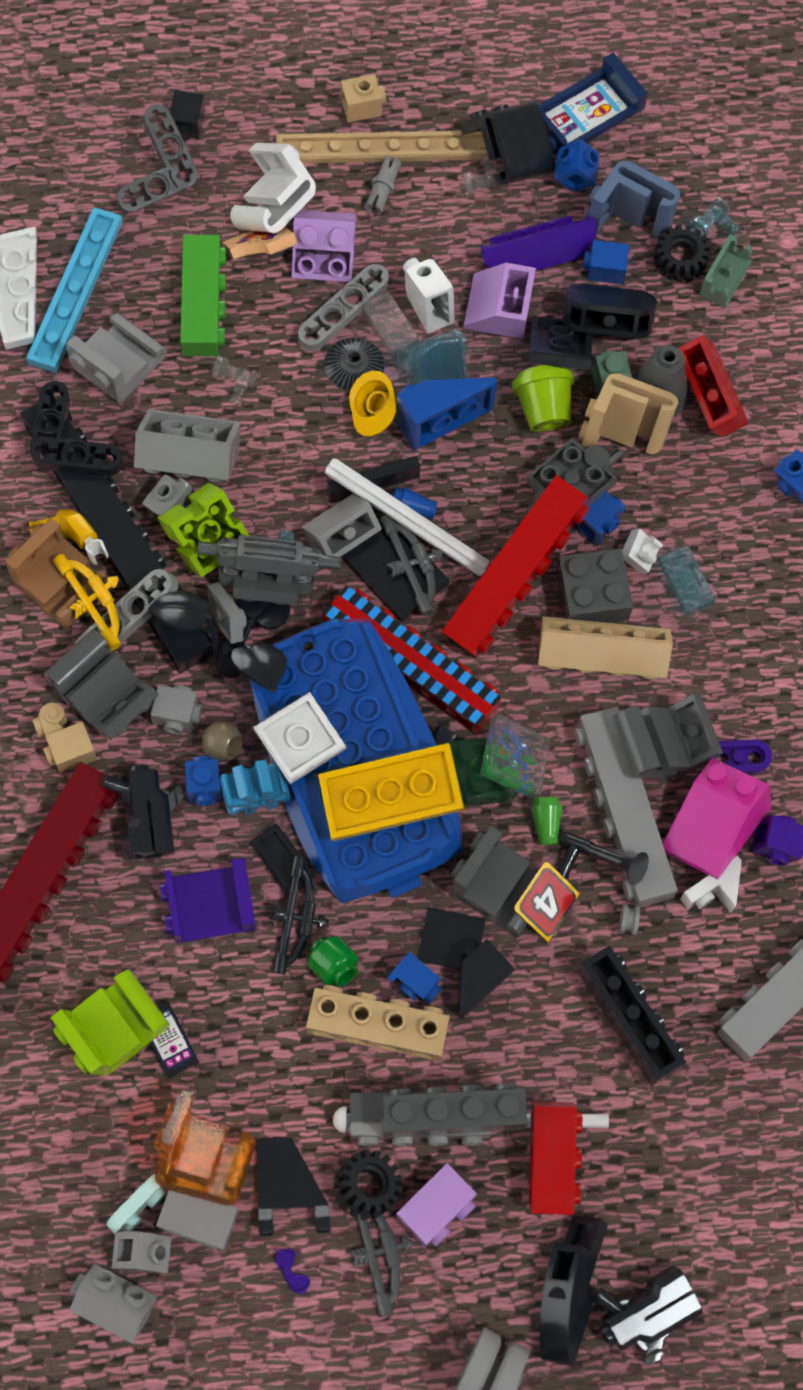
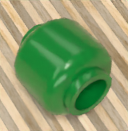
M340 936L321 937L313 943L310 949L308 965L325 985L342 987L353 980L358 972V956Z

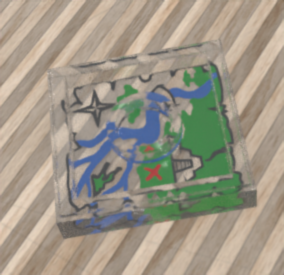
M500 714L492 716L480 775L531 799L541 797L551 739Z

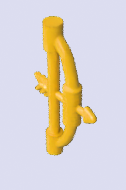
M64 554L57 555L53 559L54 564L62 576L68 579L81 599L69 607V609L76 611L75 619L88 610L101 630V635L108 642L107 646L111 651L116 650L122 644L118 639L120 624L114 598L108 589L110 587L116 588L119 578L117 576L108 577V582L104 584L99 575H95L84 564L74 560H67ZM74 569L78 570L88 579V583L94 591L89 597L73 574ZM96 598L107 608L112 624L109 628L92 603Z

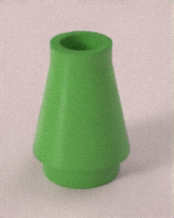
M539 797L533 799V806L530 807L538 836V845L540 846L547 844L558 845L563 808L562 805H559V797Z

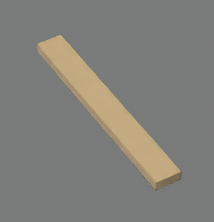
M461 131L276 134V143L293 146L298 151L299 159L302 163L383 162L385 156H392L390 162H393L395 157L400 161L489 160L482 131L463 136Z

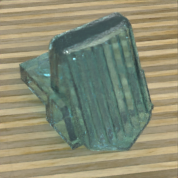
M453 329L399 349L400 354L394 356L398 369L412 377L413 384L415 385L424 380L468 378L465 356L468 355L465 333Z

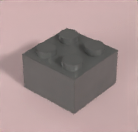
M622 548L559 556L555 571L565 619L604 623L629 620L633 610V603Z

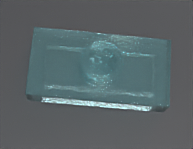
M689 546L660 556L658 563L685 616L714 605L716 599Z

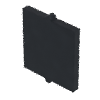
M428 907L424 930L420 931L422 941L418 959L425 963L459 969L460 964L464 960L461 954L475 941L479 945L482 944L486 919Z

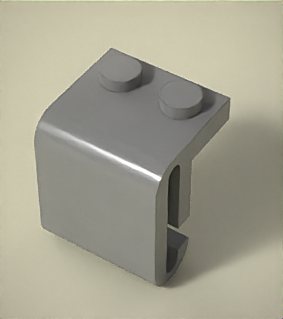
M116 313L110 317V322L113 326L107 332L100 327L86 343L74 335L66 345L71 367L118 403H122L165 358L167 350L122 315Z

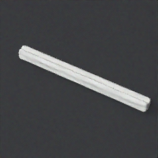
M332 459L325 470L327 476L476 575L481 576L486 571L490 563L488 559L339 460Z

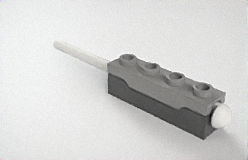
M350 1093V1113H346V1106L337 1109L333 1115L334 1127L341 1133H350V1140H357L358 1146H377L378 1140H392V1145L411 1146L413 1145V1140L427 1139V1145L429 1146L448 1145V1139H462V1145L477 1146L483 1145V1139H489L491 1136V1132L384 1138L382 1101L383 1096H390V1093ZM527 1113L528 1125L526 1128H531V1113ZM582 1114L583 1128L609 1127L608 1114Z

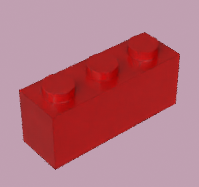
M701 335L679 347L678 349L684 356L687 377L710 430L722 437L749 424L715 344L704 335Z
M531 1101L529 1209L532 1214L574 1215L575 1204L580 1205L581 1184L575 1183V1169H581L582 1150L581 1147H576V1133H582L583 1115L582 1112H577V1107L573 1102Z

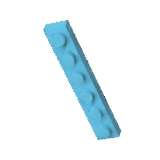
M93 207L26 357L28 365L57 373L67 350L66 343L73 337L122 226L123 220L121 215Z

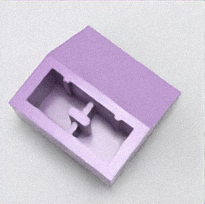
M300 210L294 216L293 233L297 243L293 246L292 278L350 282L353 272L356 214Z
M503 263L474 273L463 329L523 339L536 268Z

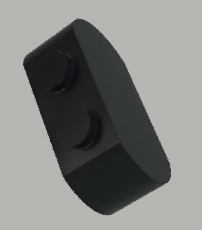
M582 283L575 284L566 289L562 322L567 328L576 332L636 339L644 338L653 331L657 300L653 295L643 290Z

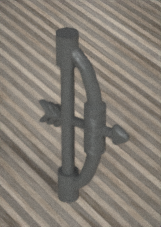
M384 515L380 518V522L386 536L390 537L400 559L388 563L386 566L393 570L391 577L402 574L405 571L416 595L415 601L422 616H427L434 611L431 603L436 592L434 568L430 560L435 559L438 561L443 552L432 549V553L427 554L423 543H420L410 530L395 522L389 516ZM398 531L412 545L411 549L416 559L408 560L397 535ZM419 564L422 574L426 576L427 594L423 593L411 566Z
M358 1214L357 1218L365 1248L349 1251L355 1257L353 1267L366 1264L369 1261L377 1293L375 1300L380 1318L393 1315L392 1305L398 1296L400 1288L401 1261L398 1250L403 1249L407 1252L414 1242L403 1237L401 1242L396 1243L393 1230L390 1229L386 1219L381 1214L375 1218V1221L381 1231L379 1235L383 1247L374 1249L367 1220H360L361 1214ZM385 1254L387 1266L391 1271L389 1293L385 1292L377 1255Z

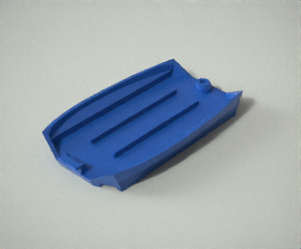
M330 619L274 643L272 646L278 648L286 656L287 667L275 693L250 680L259 723L310 692L346 745V750L292 784L288 783L291 799L285 802L295 831L312 864L340 903L369 896L386 888L389 890L391 898L423 886L419 877L420 874L432 870L464 853V840L459 812L333 841L330 836L318 774L437 746L421 709L386 644L369 619ZM307 645H313L311 650H306ZM268 752L271 763H274L275 761Z

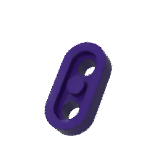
M719 741L723 752L722 756L727 760L726 764L748 775H757L764 772L771 763L772 752L763 741ZM755 754L758 756L759 762H750L748 755Z

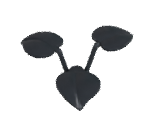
M175 591L159 597L150 605L147 614L157 617L166 625L180 631L192 632L199 630L206 621L213 644L212 654L218 656L216 671L226 678H235L242 673L261 687L272 693L276 692L280 680L286 671V656L278 648L269 644L260 643L252 647L250 644L245 645L255 623L266 630L277 629L284 625L289 618L290 604L278 605L273 602H248L238 599L237 607L243 609L246 618L249 619L243 631V641L231 644L229 640H226L221 646H219L212 616L205 613L208 603L201 596L188 591Z

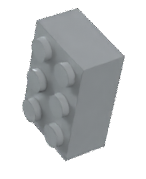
M148 409L136 431L134 467L142 468L148 473L163 471L174 473L176 476L183 478L199 476L205 477L208 481L212 482L228 481L239 454L241 422Z

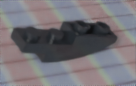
M572 1215L564 1243L554 1242L544 1282L540 1316L541 1359L545 1362L574 1367L594 1302L593 1295L587 1291L608 1224L601 1218Z

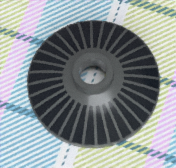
M359 337L345 338L336 342L329 348L324 359V370L330 382L336 387L349 392L355 381L364 373L370 371H381L384 373L385 360L381 350L371 341ZM351 357H358L360 360L353 363L349 359Z

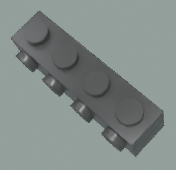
M514 1083L495 1085V1090L481 1091L480 1085H468L460 1087V1092L446 1093L445 1087L426 1088L425 1094H411L410 1089H396L389 1091L390 1096H383L382 1101L384 1138L525 1130L528 1125L525 1088L516 1089V1084Z

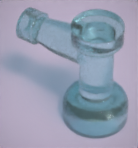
M716 198L711 204L712 207L703 216L696 215L687 223V225L692 226V232L696 228L701 231L699 237L703 235L707 237L710 234L711 224L714 221L732 235H735L741 228L726 214L729 211V205L722 198Z

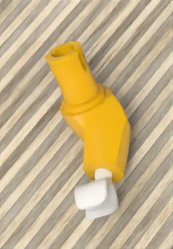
M72 509L58 510L56 516L50 517L61 525L65 539L71 538L81 550L86 549L90 562L93 565H97L96 555L104 554L106 558L109 557L103 541L97 539L96 532L81 514ZM50 518L29 522V527L32 528L30 533H32L36 526L41 523L45 524Z

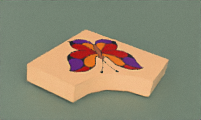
M285 226L277 233L249 231L222 242L223 247H226L227 254L234 259L258 253L271 255L297 243L294 233Z

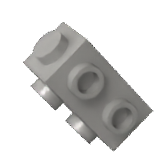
M94 1263L86 1276L80 1273L70 1291L74 1295L70 1311L133 1344L148 1321L157 1296Z

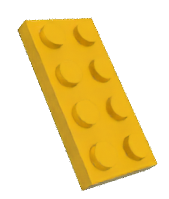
M449 743L318 774L330 836L333 841L465 810Z

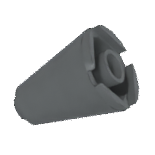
M661 346L649 357L632 378L674 394L678 399V405L674 414L676 416L684 410L689 399L684 356L674 346Z

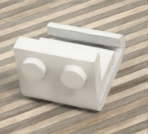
M255 143L249 152L264 172V176L244 195V198L248 203L259 205L257 207L234 205L230 215L231 221L239 230L277 233L314 196L316 185L300 161L298 151L293 146L278 143Z

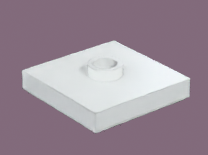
M310 692L253 727L255 733L289 784H292L346 750V745Z

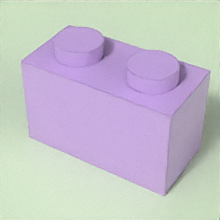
M447 1163L396 1213V1217L424 1247L430 1242L437 1246L451 1232L446 1226L455 1217L462 1221L476 1207L472 1200L476 1197L477 1193Z

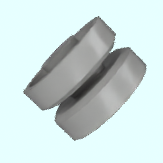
M484 1327L472 1349L455 1390H518L530 1350L513 1342L506 1347L499 1361L496 1359L502 1343L501 1335Z

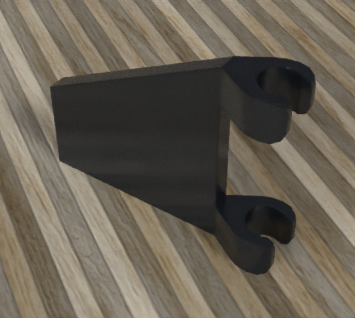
M291 1137L256 1139L260 1235H273V1210L315 1208L317 1233H328L330 1231L329 1204Z

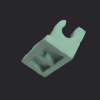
M729 234L707 273L699 296L724 308H727L752 263L749 260L752 254V247L747 245L744 251L736 247L738 239L732 234Z

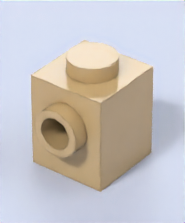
M375 74L341 81V101L347 122L382 116V104L386 103L384 86H378Z

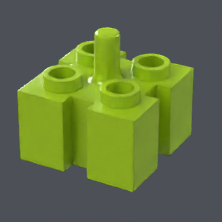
M209 482L188 496L192 502L190 505L183 507L177 504L157 518L169 539L180 545L176 548V551L185 566L201 578L218 567L219 561L217 556L198 555L199 541L218 543L222 537L238 539L239 535L249 536L242 522L230 515L235 510L223 489Z

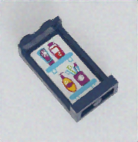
M613 52L604 57L601 69L538 105L543 116L552 152L557 154L558 148L580 139L588 143L645 109L648 96L647 91Z

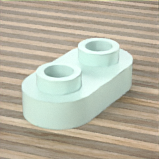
M158 1173L153 1174L111 1216L106 1226L114 1234L115 1232L122 1231L131 1232L141 1221L138 1215L147 1206L153 1209L166 1196L167 1193L163 1189L167 1182Z

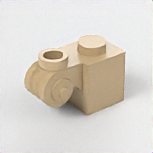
M47 703L41 708L39 716L32 719L38 737L46 736L49 746L43 748L50 767L57 765L60 774L76 768L80 762L87 764L97 760L83 721L65 728L67 717L64 709L58 703Z

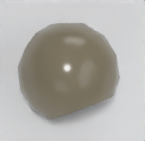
M215 722L206 728L202 736V749L207 756H210L212 759H218V762H229L238 756L242 748L243 736L232 723Z

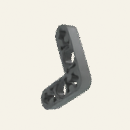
M155 104L150 106L143 115V124L164 168L133 181L119 190L116 195V204L124 213H134L188 189L197 180L196 166L171 113L163 105ZM152 112H155L157 116H164L161 122L164 131L168 128L171 130V132L163 134L159 139L156 137V134L161 132L158 124H151L150 119L153 117ZM166 139L174 140L178 144V152L175 155H167L162 149L163 141ZM181 156L185 159L180 162L182 170H189L191 174L187 178L188 182L186 183L184 179L178 180L176 177L179 173L177 164L175 163L172 167L169 162L176 161ZM152 179H159L164 183L165 191L163 194L154 195L150 192L148 185ZM141 184L143 193L149 201L145 202L144 196H141L135 200L134 207L130 203L124 204L122 200L126 196L125 192L128 191L130 195L137 194L141 191L138 187Z

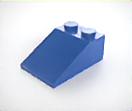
M495 377L424 380L416 385L409 384L397 394L395 422L415 451L494 410L498 382Z

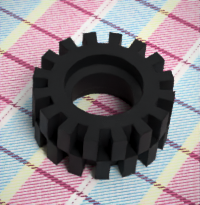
M682 224L676 225L675 231L671 226L667 228L666 233L662 232L657 240L654 264L656 268L660 267L659 273L662 276L668 273L667 279L671 281L673 276L678 277L677 282L682 283L683 278H686L687 282L692 281L694 276L698 278L706 268L710 255V243H706L708 238L705 235L699 237L701 233L699 229L696 228L692 232V226L687 225L685 230L682 229ZM683 246L692 252L693 258L688 261H681L674 258L670 251L674 247Z
M370 1149L363 1150L361 1153H355L340 1166L341 1168L335 1174V1177L338 1179L333 1182V1189H339L335 1194L336 1200L343 1198L344 1203L340 1207L344 1211L350 1207L352 1210L349 1215L354 1218L358 1214H361L360 1220H367L369 1217L371 1219L379 1217L398 1201L399 1197L397 1196L402 1192V1186H397L402 1181V1176L394 1175V1172L399 1169L395 1163L390 1167L387 1163L391 1158L386 1155L381 1159L380 1151L375 1150L370 1154ZM366 1172L376 1179L379 1185L377 1196L368 1197L360 1191L356 1182L358 1174Z

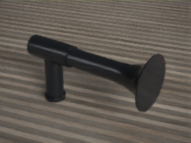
M564 831L559 838V844L568 849L557 871L567 880L579 853L592 856L624 870L628 874L630 885L638 884L646 874L649 858L645 852L639 853L636 857L623 856L567 831Z

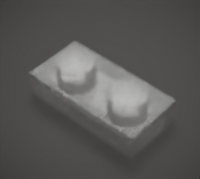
M389 291L362 304L363 313L392 357L419 345L417 334Z

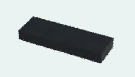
M413 456L357 473L383 489L420 478L421 465L418 457ZM333 479L327 482V495L330 503L344 500L354 494Z

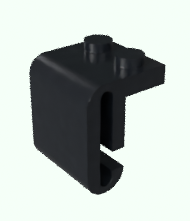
M534 102L509 107L508 104L492 108L491 112L488 113L486 109L469 114L470 120L459 124L462 136L482 131L489 161L502 159L505 171L493 174L496 181L501 185L552 172L554 168V157L540 107Z

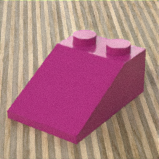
M712 758L694 781L663 842L665 853L719 879L772 808L769 784Z

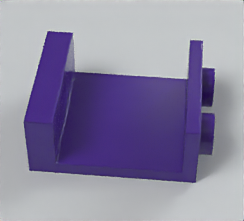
M245 858L231 860L232 867L175 877H173L171 870L164 871L166 882L160 883L162 901L163 903L169 902L171 913L164 915L167 935L174 934L176 943L256 930Z

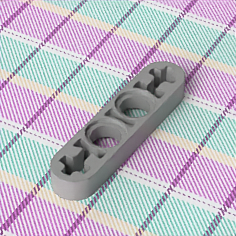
M371 264L365 267L308 318L298 330L300 346L307 351L319 350L382 294L389 283V274L386 268L379 264ZM370 275L373 277L380 275V283L376 280L368 286L367 291L365 287L370 283ZM351 293H358L363 299L358 304H351L346 300V297ZM329 312H337L342 318L337 323H329L324 317ZM320 323L322 328L317 332V340L313 338L307 340L306 333L314 334L319 329Z
M161 569L153 570L115 604L121 623V629L118 633V639L121 643L153 616L147 613L148 608L156 599L167 593L177 591L178 581L172 573ZM159 579L166 580L163 583L164 591L158 590L160 586L158 583ZM146 590L152 592L150 596L145 593ZM141 597L144 600L145 606L140 614L135 615L132 612L131 606L135 599ZM107 611L102 618L106 625L109 626L111 620ZM94 623L77 639L76 643L92 629L101 634L97 624Z

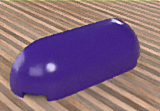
M565 216L490 238V245H481L484 262L488 268L503 263L533 267L537 271L578 259L585 254V251L591 248L593 240H595L597 233L596 218L587 216L584 220L572 221V216Z

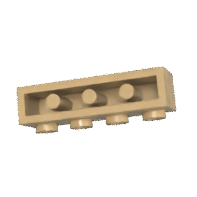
M542 616L538 646V665L553 670L569 668L577 669L583 673L599 671L609 672L614 676L628 674L638 675L646 679L667 678L673 645L671 629Z
M323 985V989H314L306 1025V1034L441 1061L450 1017L444 1015L442 1009L432 1006H424L423 1010L410 1008V1003L398 999H390L389 1003L376 1000L377 997L375 995L365 992H357L356 996L343 994V989L331 985Z

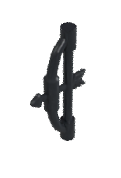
M293 856L289 875L292 878L286 908L271 905L274 914L269 919L280 922L284 921L279 952L275 954L272 971L274 974L286 975L287 967L299 958L308 937L311 936L313 923L318 924L319 929L327 926L329 923L323 915H320L319 918L314 917L316 903L314 900L313 881L305 868L306 858ZM300 878H303L306 901L303 902L301 914H296L294 909ZM298 920L300 921L298 929L299 938L291 955H287L292 921Z

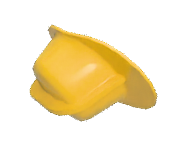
M381 371L364 373L355 381L349 395L354 426L362 436L372 437L387 429L394 419L397 394L389 377Z

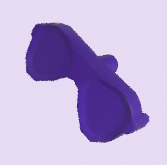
M290 1248L278 1249L276 1263L292 1292L301 1296L304 1295L310 1286L311 1280L308 1276L294 1274L291 1271L296 1257L295 1251Z

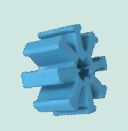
M266 760L255 761V765L250 769L239 765L232 768L233 774H222L219 777L228 814L235 815L243 810L245 815L256 813L255 811L259 807H265L268 810L278 807L277 802H287L291 799L287 780L275 762L267 765Z

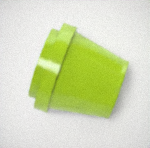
M540 365L520 372L517 378L512 381L513 394L519 398L531 431L555 430L571 424V385L574 383L572 370L559 366Z

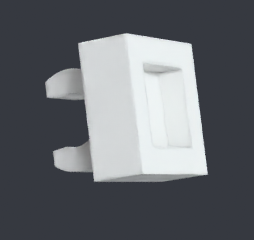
M641 529L631 530L622 550L624 560L636 571L649 573L652 564L657 560V552L659 548H662L663 544L655 537H649Z

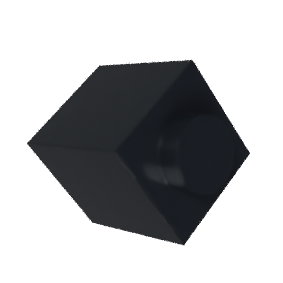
M175 90L170 113L183 141L190 139L199 140L205 115L204 94Z

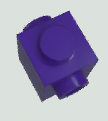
M771 815L763 818L755 829L751 852L768 858L769 863L777 866H787L788 863L802 859L803 826L797 824L796 820L789 816Z

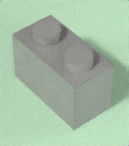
M355 494L350 495L302 526L311 547L319 548L322 555L336 557L344 555L382 530L370 503Z
M181 1182L180 1187L171 1185L156 1227L161 1231L225 1252L239 1213L238 1208L233 1206L234 1200L219 1194H214L213 1199L199 1195L200 1188Z

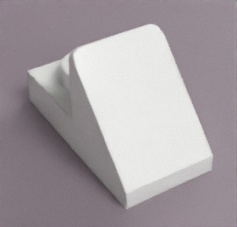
M736 856L719 879L708 875L685 891L680 901L686 909L689 910L695 905L699 909L703 908L715 899V896L712 894L715 893L729 913H731L737 903L741 859Z

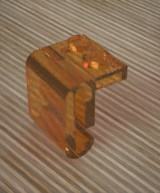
M180 1090L176 1103L169 1102L164 1118V1123H167L166 1129L159 1128L156 1136L154 1149L159 1150L155 1180L159 1186L166 1190L221 1205H233L238 1201L256 1147V1141L249 1133L242 1131L238 1144L224 1141L227 1127L190 1117L194 1093Z

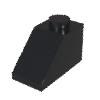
M488 939L481 945L475 941L461 954L464 960L459 966L457 1014L461 1019L515 970Z

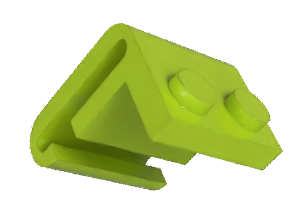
M125 970L115 976L116 982L107 990L100 988L74 1010L60 1009L50 1017L56 1025L53 1028L55 1035L64 1045L69 1043L76 1053L73 1059L84 1073L89 1071L90 1074L101 1076L111 1074L170 1027V1023L131 970Z

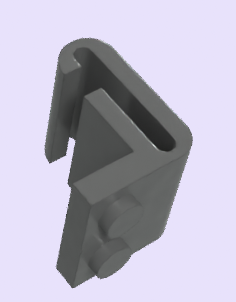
M92 629L44 673V676L91 730L112 740L114 737L123 734L127 730L129 723L137 715L146 712L151 707L152 701L159 694L151 685L138 680L119 655L115 652L111 653L106 647V644H108L106 639L96 630Z
M692 694L669 708L646 707L640 710L639 706L626 708L613 716L636 779H671L685 775L709 762L712 758L723 754L701 694Z
M490 826L486 834L480 831L472 842L470 849L474 852L468 861L461 859L452 872L451 876L455 880L451 894L454 898L514 937H519L528 923L515 911V905L537 872L529 867L531 863L529 860L500 842L502 832Z

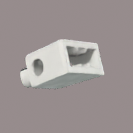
M418 258L407 260L403 265L406 295L427 334L455 323L453 286L435 261L428 259L420 262Z

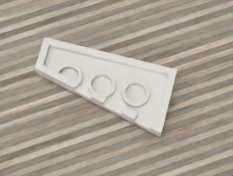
M36 226L0 235V331L5 350L32 344L36 337Z

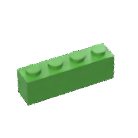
M183 235L180 341L182 356H219V346H225V327H220V319H226L225 300H220V292H226V274H221V266L227 265L226 247H221L220 235Z

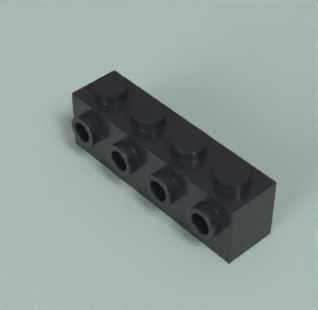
M609 945L581 962L577 973L649 1084L653 1087L685 1065V1054L675 1039L672 1040L664 1029L666 1026L662 1017L656 1010H652L645 1000L647 997L637 981L634 982L628 974L627 965L621 955L615 953Z

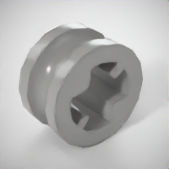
M622 904L619 934L630 931L631 935H637L640 906L635 905L634 908H629L627 904Z

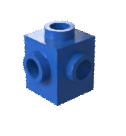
M582 139L558 148L555 179L574 192L595 185L600 154Z
M796 449L791 455L785 456L779 462L774 472L779 481L776 484L779 490L788 498L793 495L803 504V454Z

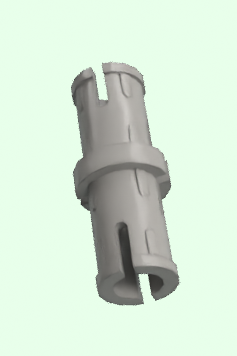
M385 156L383 158L379 173L371 182L372 190L364 205V209L367 212H371L376 203L374 214H382L388 195L393 193L395 187L393 182L401 167V162L396 157L391 167L390 161L392 156Z

